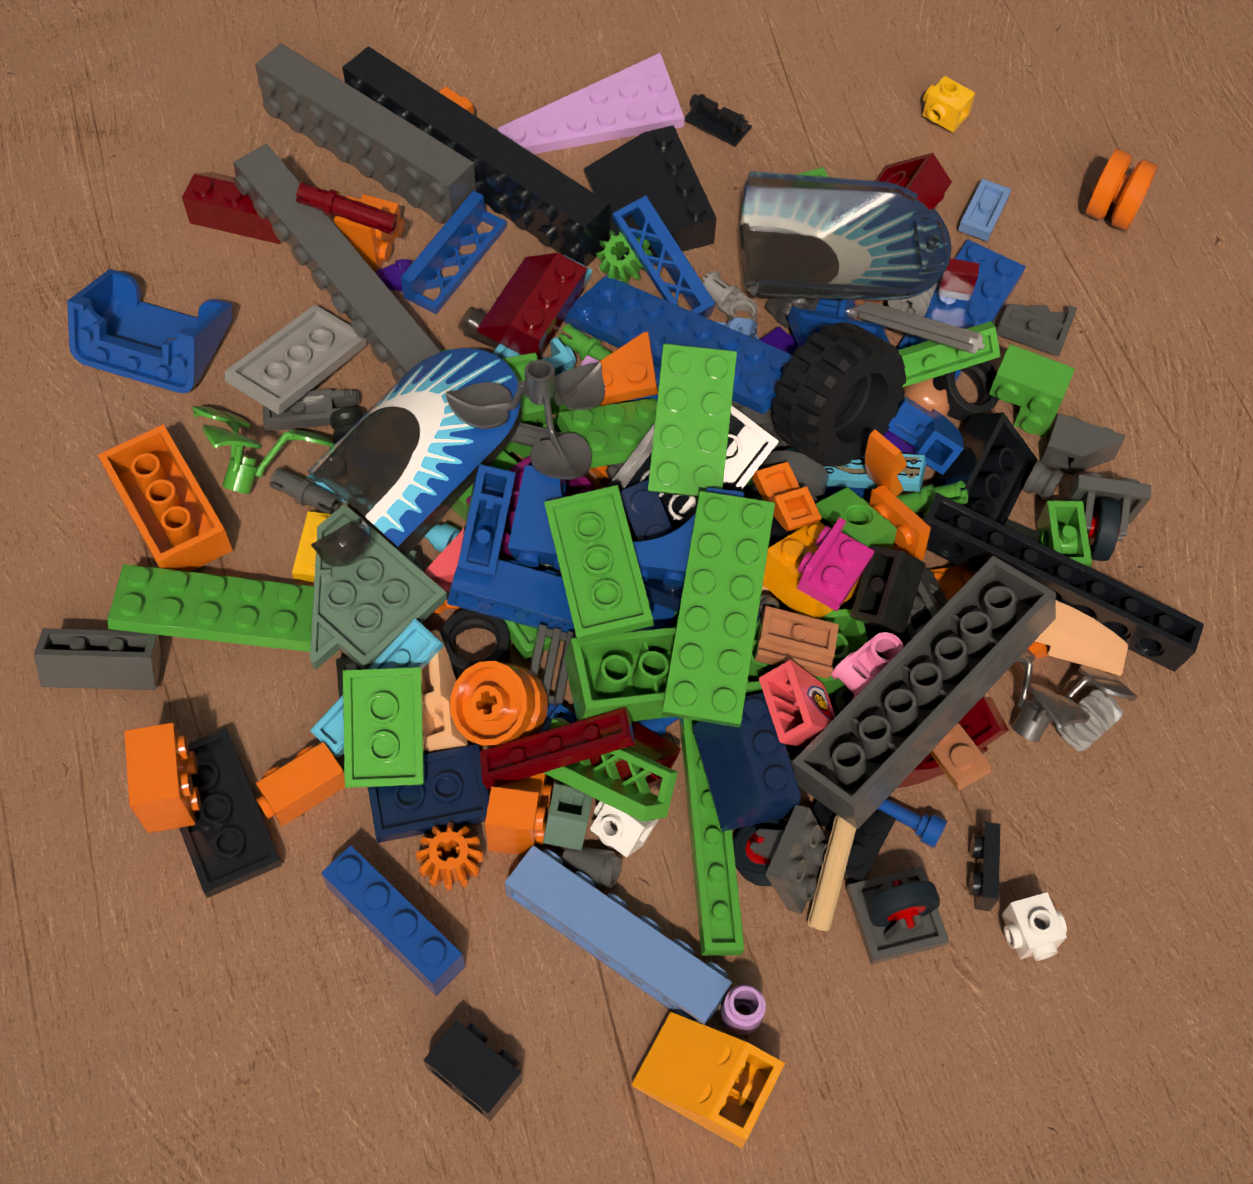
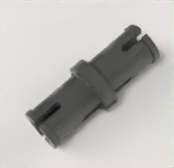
M281 467L277 468L271 476L270 480L276 482H270L271 488L295 498V502L302 506L307 504L329 515L333 514L341 506L340 503L336 502L342 501L340 495L317 486L316 481L310 478L305 480Z

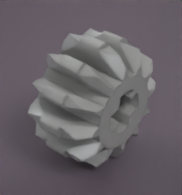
M1096 689L1078 703L1079 706L1089 713L1090 719L1085 723H1073L1061 729H1058V727L1056 729L1069 746L1072 745L1077 751H1084L1122 718L1123 710L1117 705L1118 702L1111 695Z

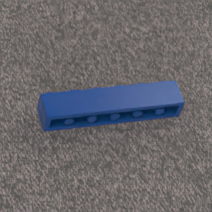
M498 560L494 578L458 570L456 567L447 604L537 628L541 624L547 626L548 629L553 630L557 628L561 629V632L568 633L570 631L575 633L563 580L556 572L527 568L513 560ZM648 601L654 626L629 632L672 628L675 611Z

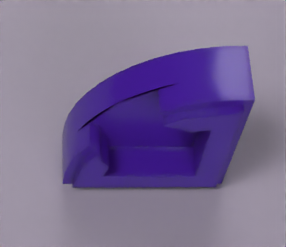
M396 260L395 264L389 265L384 269L379 268L375 273L389 290L403 292L401 276L411 266L412 260Z

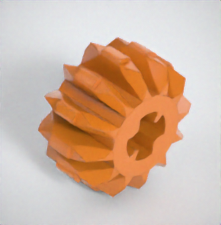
M451 822L446 826L447 831L442 833L440 828L433 826L432 834L434 838L422 836L420 843L424 849L416 852L417 862L422 863L419 867L420 875L422 877L430 876V886L434 888L444 881L445 889L449 892L453 889L454 881H458L462 887L466 888L468 886L466 875L478 877L480 871L476 864L484 861L483 852L477 850L481 845L480 839L477 836L469 837L470 830L466 825L456 833L454 823ZM453 852L457 854L456 859L450 857L453 854ZM443 855L449 856L446 861H443Z

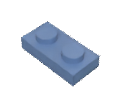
M982 178L960 222L958 231L988 242L1012 189Z

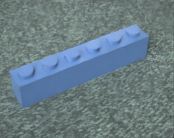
M533 845L505 881L506 895L675 1014L707 1026L730 991L732 982L727 979L728 974L726 971L713 962L705 964L693 956L694 950L685 942L679 939L672 941L661 934L659 925L646 916L638 918L627 910L628 905L618 896L612 893L606 896L595 888V882L583 872L577 871L574 874L563 866V860L551 850L545 849L542 852Z

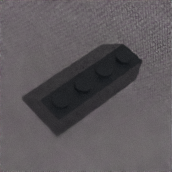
M1004 412L971 416L961 433L964 449L944 475L940 474L934 487L963 481L966 486L961 488V490H968V502L961 505L1005 525L1037 458ZM920 512L918 516L921 518L924 512Z

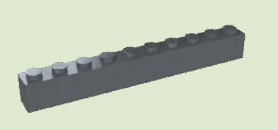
M267 143L234 161L236 176L233 178V181L242 195L247 194L251 198L257 214L262 219L267 218L270 221L276 237L281 242L286 241L289 244L296 261L301 266L306 265L311 271L312 279L320 290L326 289L331 295V301L340 314L345 313L349 317L355 333L361 339L365 337L372 345V352L381 363L386 362L392 369V376L396 382L419 362L441 352L331 219L324 215L321 210L296 203V193L300 182Z

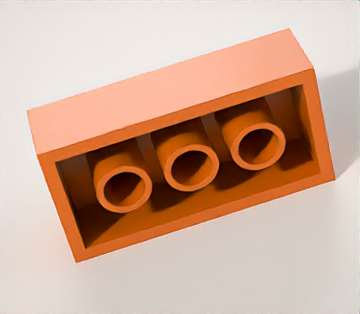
M164 424L98 454L111 484L158 568L191 572L233 551L223 525Z

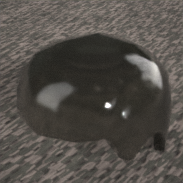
M361 518L358 519V523L355 524L351 521L311 544L324 563L331 567H346L362 558L370 547L371 531Z

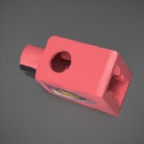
M792 660L759 677L779 742L806 748L837 716L833 711L826 688L822 682Z

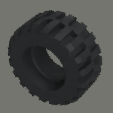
M848 322L827 325L820 329V333H813L806 338L807 342L803 346H798L793 352L794 357L790 363L786 362L782 370L784 374L781 381H777L775 387L776 398L772 399V410L775 413L772 415L779 437L813 461L826 467L844 466L850 464L852 460H858L863 457L870 433L876 429L880 434L885 435L890 428L888 426L890 421L896 417L899 411L898 404L899 401L903 400L905 393L903 389V384L906 383L905 365L898 349L860 326Z

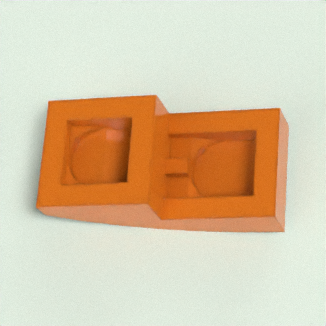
M874 429L869 435L866 446V473L868 478L878 487L884 485L897 497L904 490L897 475L907 466L902 452Z
M788 462L755 471L752 479L764 501L775 502L773 515L787 532L821 521L822 517L807 486L800 488Z

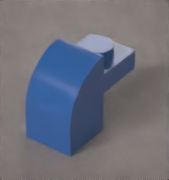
M904 396L903 400L898 404L899 411L896 417L892 418L888 425L890 426L888 430L913 445L914 455H925L926 465L944 475L964 449L961 433L951 421L934 408L930 412Z

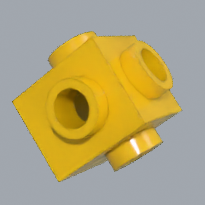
M944 76L936 85L932 84L927 89L923 101L926 103L922 116L954 133L969 116L976 93Z

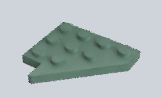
M346 504L342 505L317 526L310 662L315 670L339 649L362 670L368 669L414 619L422 623L448 599L446 591Z

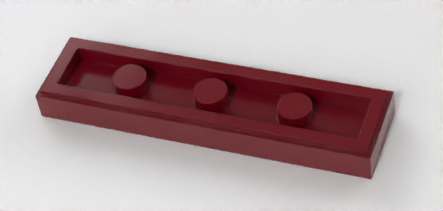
M622 707L480 751L482 783L488 790L491 789V786L498 787L633 746L635 741L630 713L627 707Z

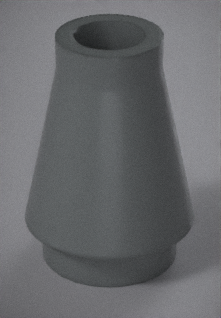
M582 847V850L565 848L562 856L564 867L575 873L577 871L583 872L600 889L604 886L613 888L621 873L623 860L615 856V852L611 850Z

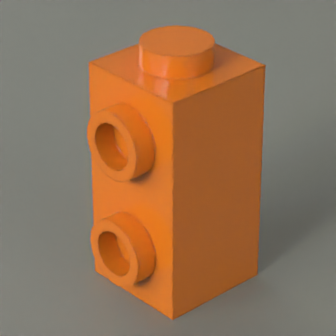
M324 742L317 746H309L301 750L294 760L283 767L277 766L270 769L262 776L260 781L256 782L261 794L256 799V802L267 819L275 816L282 827L345 788V774Z

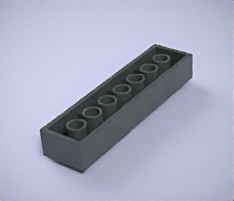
M282 43L255 64L258 85L264 102L263 107L271 117H277L293 131L304 134L317 146L324 147L335 154L340 161L351 164L364 176L371 177L382 184L387 191L395 192L406 199L411 206L418 207L428 213L436 222L445 224L473 190L476 191L474 162Z
M992 556L792 761L798 786L858 830L1056 619V592Z

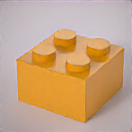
M821 522L804 526L769 547L763 585L796 614L821 619L833 611V609L797 589L802 574L797 570L808 552L815 554L819 547L815 546L816 541L826 527ZM863 573L843 603L857 595Z

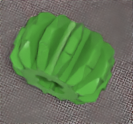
M609 231L611 239L608 242L600 240V245L605 250L596 253L597 258L602 262L599 265L600 270L604 274L608 273V278L620 279L621 282L626 284L629 283L631 276L636 280H640L641 275L639 272L641 269L645 271L622 233L619 232V235H617L614 231ZM644 239L642 249L646 255L653 256V253L648 250L650 242Z

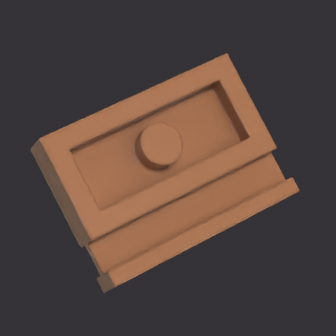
M765 606L761 615L757 652L754 661L780 666L792 660L809 674L828 679L833 671L832 661L835 656L839 624Z

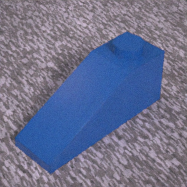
M479 464L466 516L457 564L458 570L494 578L515 472Z

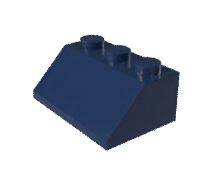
M764 693L745 696L740 728L702 721L692 726L721 832L791 816L795 805L800 803L801 793L786 746L779 742Z

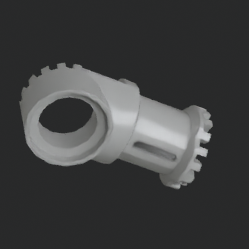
M711 270L706 274L707 278H702L704 280L702 282L714 302L718 304V309L728 316V322L732 318H736L737 316L734 313L740 310L751 314L746 319L757 321V304H755L754 300L752 301L741 293L739 287L730 286L721 279L720 273Z

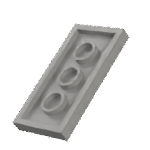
M314 304L225 371V382L280 415L366 347L367 339L365 337L361 339L355 333L352 326Z

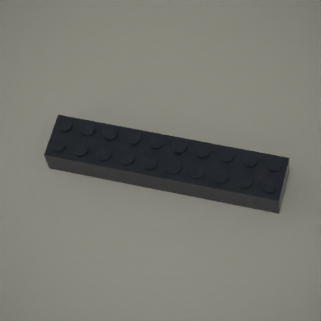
M371 47L365 48L342 67L346 84L474 162L476 192L484 195V203L495 213L502 214L511 220L516 227L526 230L535 236L544 246H549L563 256L565 255L586 267L597 258L596 253L605 250L600 245V240L609 241L610 204Z

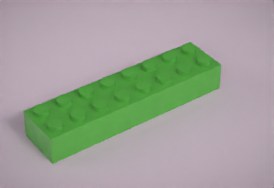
M852 608L838 611L833 610L820 619L839 624L835 656L832 661L833 670L844 658L852 652H856L869 641L864 623L850 617ZM759 618V622L756 624L745 696L763 693L759 677L778 667L754 661L757 652L761 618ZM677 627L620 633L578 643L577 638H571L564 661L577 721L622 707H627L631 716V722L671 717L662 715ZM812 675L825 686L829 698L836 697L837 692L842 687H845V684L840 679L835 680L831 676L826 679Z

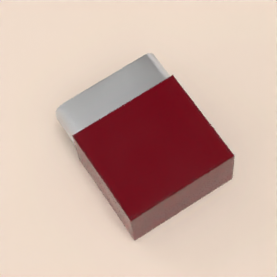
M948 258L947 267L940 280L938 295L969 301L976 285L980 263Z

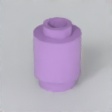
M738 985L732 988L726 995L721 1012L725 1027L736 1035H749L756 1031L761 1024L766 1010L764 996L758 989L750 985ZM737 1009H744L749 1015H742L737 1012Z

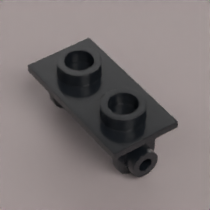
M694 94L692 96L690 106L693 108L684 117V121L735 147L752 128L748 121L745 120L743 114H738L726 107H723L721 110L718 109V103L706 98L704 94L699 96Z

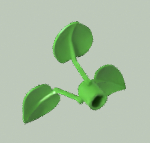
M192 406L191 409L193 410L194 418L204 416L222 421L232 429L231 432L227 429L204 424L202 428L213 448L231 445L230 461L222 486L243 494H250L255 476L262 477L264 469L286 441L303 440L329 447L335 444L328 438L316 433L289 429L288 432L283 433L257 467L255 466V458L242 454L243 446L257 449L262 448V444L239 434V425L250 428V423L247 420L233 413L205 406ZM337 446L334 450L346 460L347 453L340 446Z

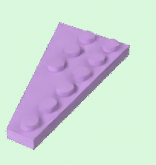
M658 53L499 127L498 131L531 153L538 154L637 136L646 131L672 125L675 128L684 127L685 118L661 53Z

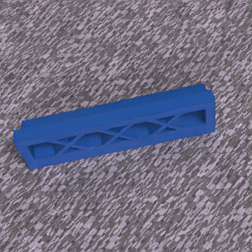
M473 190L401 276L405 299L437 315L507 228V221L485 211L484 195ZM482 221L494 227L491 232L477 234L476 228ZM475 244L476 250L473 253L459 256L458 250L461 246ZM458 266L459 271L456 275L441 277L440 272L443 268ZM440 287L441 293L434 301L422 295L427 289Z
M645 195L612 213L611 218L663 299L679 306L677 300L680 293L691 307V312L705 318L710 317L716 303L647 196ZM632 214L641 230L628 227L623 218ZM644 239L650 242L658 257L646 255L642 249ZM653 264L658 265L657 270L655 269ZM661 266L666 268L676 285L662 280L660 277Z

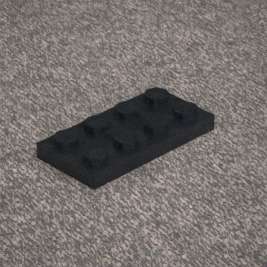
M227 728L189 743V751H194L197 759L198 773L192 774L193 787H197L199 790L201 810L195 811L196 825L179 829L202 890L207 898L282 866Z

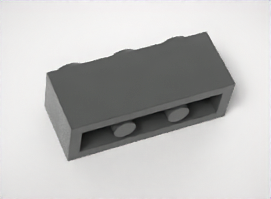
M43 628L34 652L41 687L156 690L163 666L159 636L129 631Z

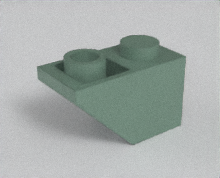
M555 779L543 843L582 850L592 797Z

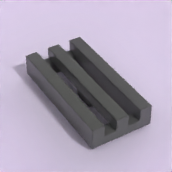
M540 624L537 627L529 669L537 676L545 637L550 638L551 641L542 683L547 693L548 704L558 706L559 703L562 704L568 676L564 658L571 638H575V633L570 631L568 633L561 632V629L557 628L553 630L548 629L547 626ZM559 641H563L564 645L554 696H550L549 690Z

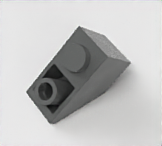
M1058 413L1050 431L1041 461L1046 463L1047 467L1074 475L1114 460L1126 435L1114 432L1109 428L1081 421L1076 417Z

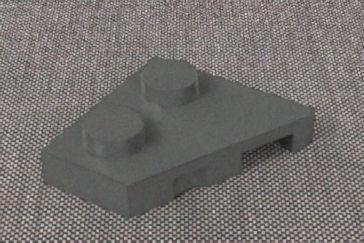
M1007 304L997 329V335L1059 356L1077 307L1067 306L1065 312H1051L1048 305L1028 307L1018 304Z

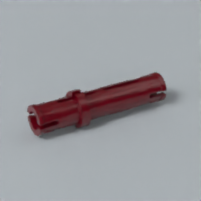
M301 182L298 187L296 203L321 210L326 216L332 217L335 215L349 221L377 229L388 235H393L396 230L398 214L386 212L368 204L340 195L339 191L333 189L330 191L323 190L306 182Z

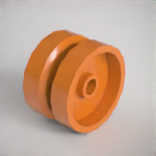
M1116 148L1094 185L1091 193L1093 195L1085 214L1101 220L1108 214L1114 203L1116 208L1111 218V224L1127 231L1159 165L1143 159L1137 163L1131 176H1129L1127 173L1133 160L1132 154Z
M499 661L478 662L465 669L459 676L450 695V714L456 729L467 740L482 746H498L537 734L543 727L548 713V697L542 681L530 669L517 664Z

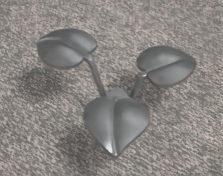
M545 360L531 361L525 366V381L518 382V390L513 399H511V394L507 388L492 382L477 383L456 391H446V399L453 413L467 425L479 429H491L504 425L508 420L507 410H514L523 393H525L532 403L537 405L544 404L547 431L550 439L539 441L532 447L530 459L535 470L550 478L571 480L583 477L590 469L591 449L581 436L576 433H566L558 438L556 437L550 399L555 401L557 406L564 404L571 411L576 409L592 410L598 407L605 397V385L600 362L579 366L554 376L555 369L550 362Z
M1027 649L1017 660L1024 666L1025 672L1021 697L1017 703L1021 711L1012 725V729L1028 740L1039 742L1049 722L1054 721L1058 729L1073 723L1087 722L1090 719L1089 713L1071 700L1087 685H1095L1107 694L1125 698L1129 701L1136 700L1138 696L1114 676L1105 671L1084 665L1080 666L1079 672L1085 677L1065 696L1057 695L1044 686L1030 684L1033 668L1032 661H1034L1036 656ZM1029 690L1034 695L1031 701L1027 700Z

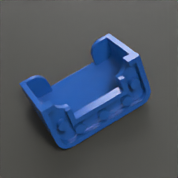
M113 269L107 270L67 300L69 347L71 354L79 363L177 393H187L197 385L232 320V304L217 299H209L202 303L199 307L198 318L141 302L140 288L136 280L126 273Z

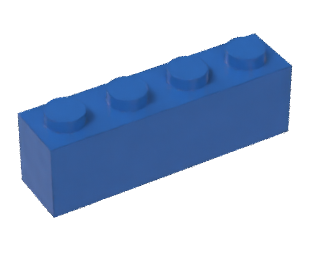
M351 845L321 872L327 888L436 996L465 968L463 954Z

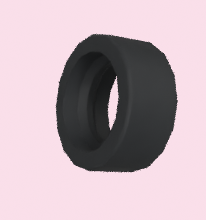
M989 361L960 369L971 376L977 385L979 398L976 405L967 402L957 390L955 383L956 371L934 378L933 386L939 391L946 389L947 402L950 405L948 412L950 417L959 421H968L971 416L983 415L996 406L999 398L989 395L997 372Z
M463 609L450 616L441 628L440 634L448 652L454 675L458 678L465 669L478 662L499 661L507 663L509 660L511 649L510 636L507 625L501 618ZM480 628L494 634L497 646L495 652L486 659L468 661L455 654L453 648L454 639L465 630Z

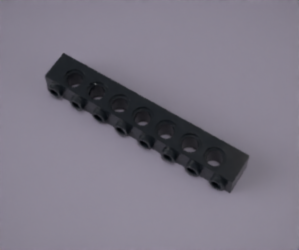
M939 493L935 494L922 514L921 519L931 527L926 550L975 574L992 556H995L1056 592L1057 601L1081 611L1106 626L1128 644L1129 650L1173 672L1196 653L1204 623Z

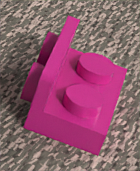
M842 518L837 520L833 528L826 526L815 544V546L819 547L815 554L808 552L797 570L802 574L797 589L835 611H838L875 552L842 533L846 524V520Z

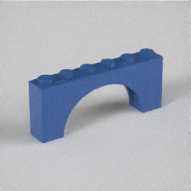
M525 465L508 549L514 560H517V563L523 566L538 567L539 563L553 565L555 569L560 570L544 502L566 497L567 483L565 479L550 478L542 475L530 465ZM708 487L706 489V492L745 498L744 492ZM696 513L683 526L668 535L653 540L633 542L643 582L648 581V578L663 580V583L670 586H684Z

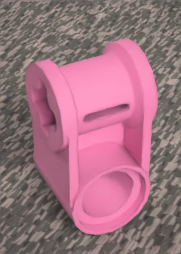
M879 633L856 652H852L835 667L830 676L835 680L840 679L854 694V699L904 648L903 643L892 633ZM876 652L882 653L888 660L881 658Z

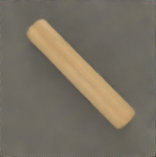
M838 815L835 816L807 921L809 927L821 931L830 930L856 832L855 827Z

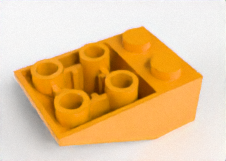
M670 1012L631 1086L743 1149L785 1063L746 1041Z

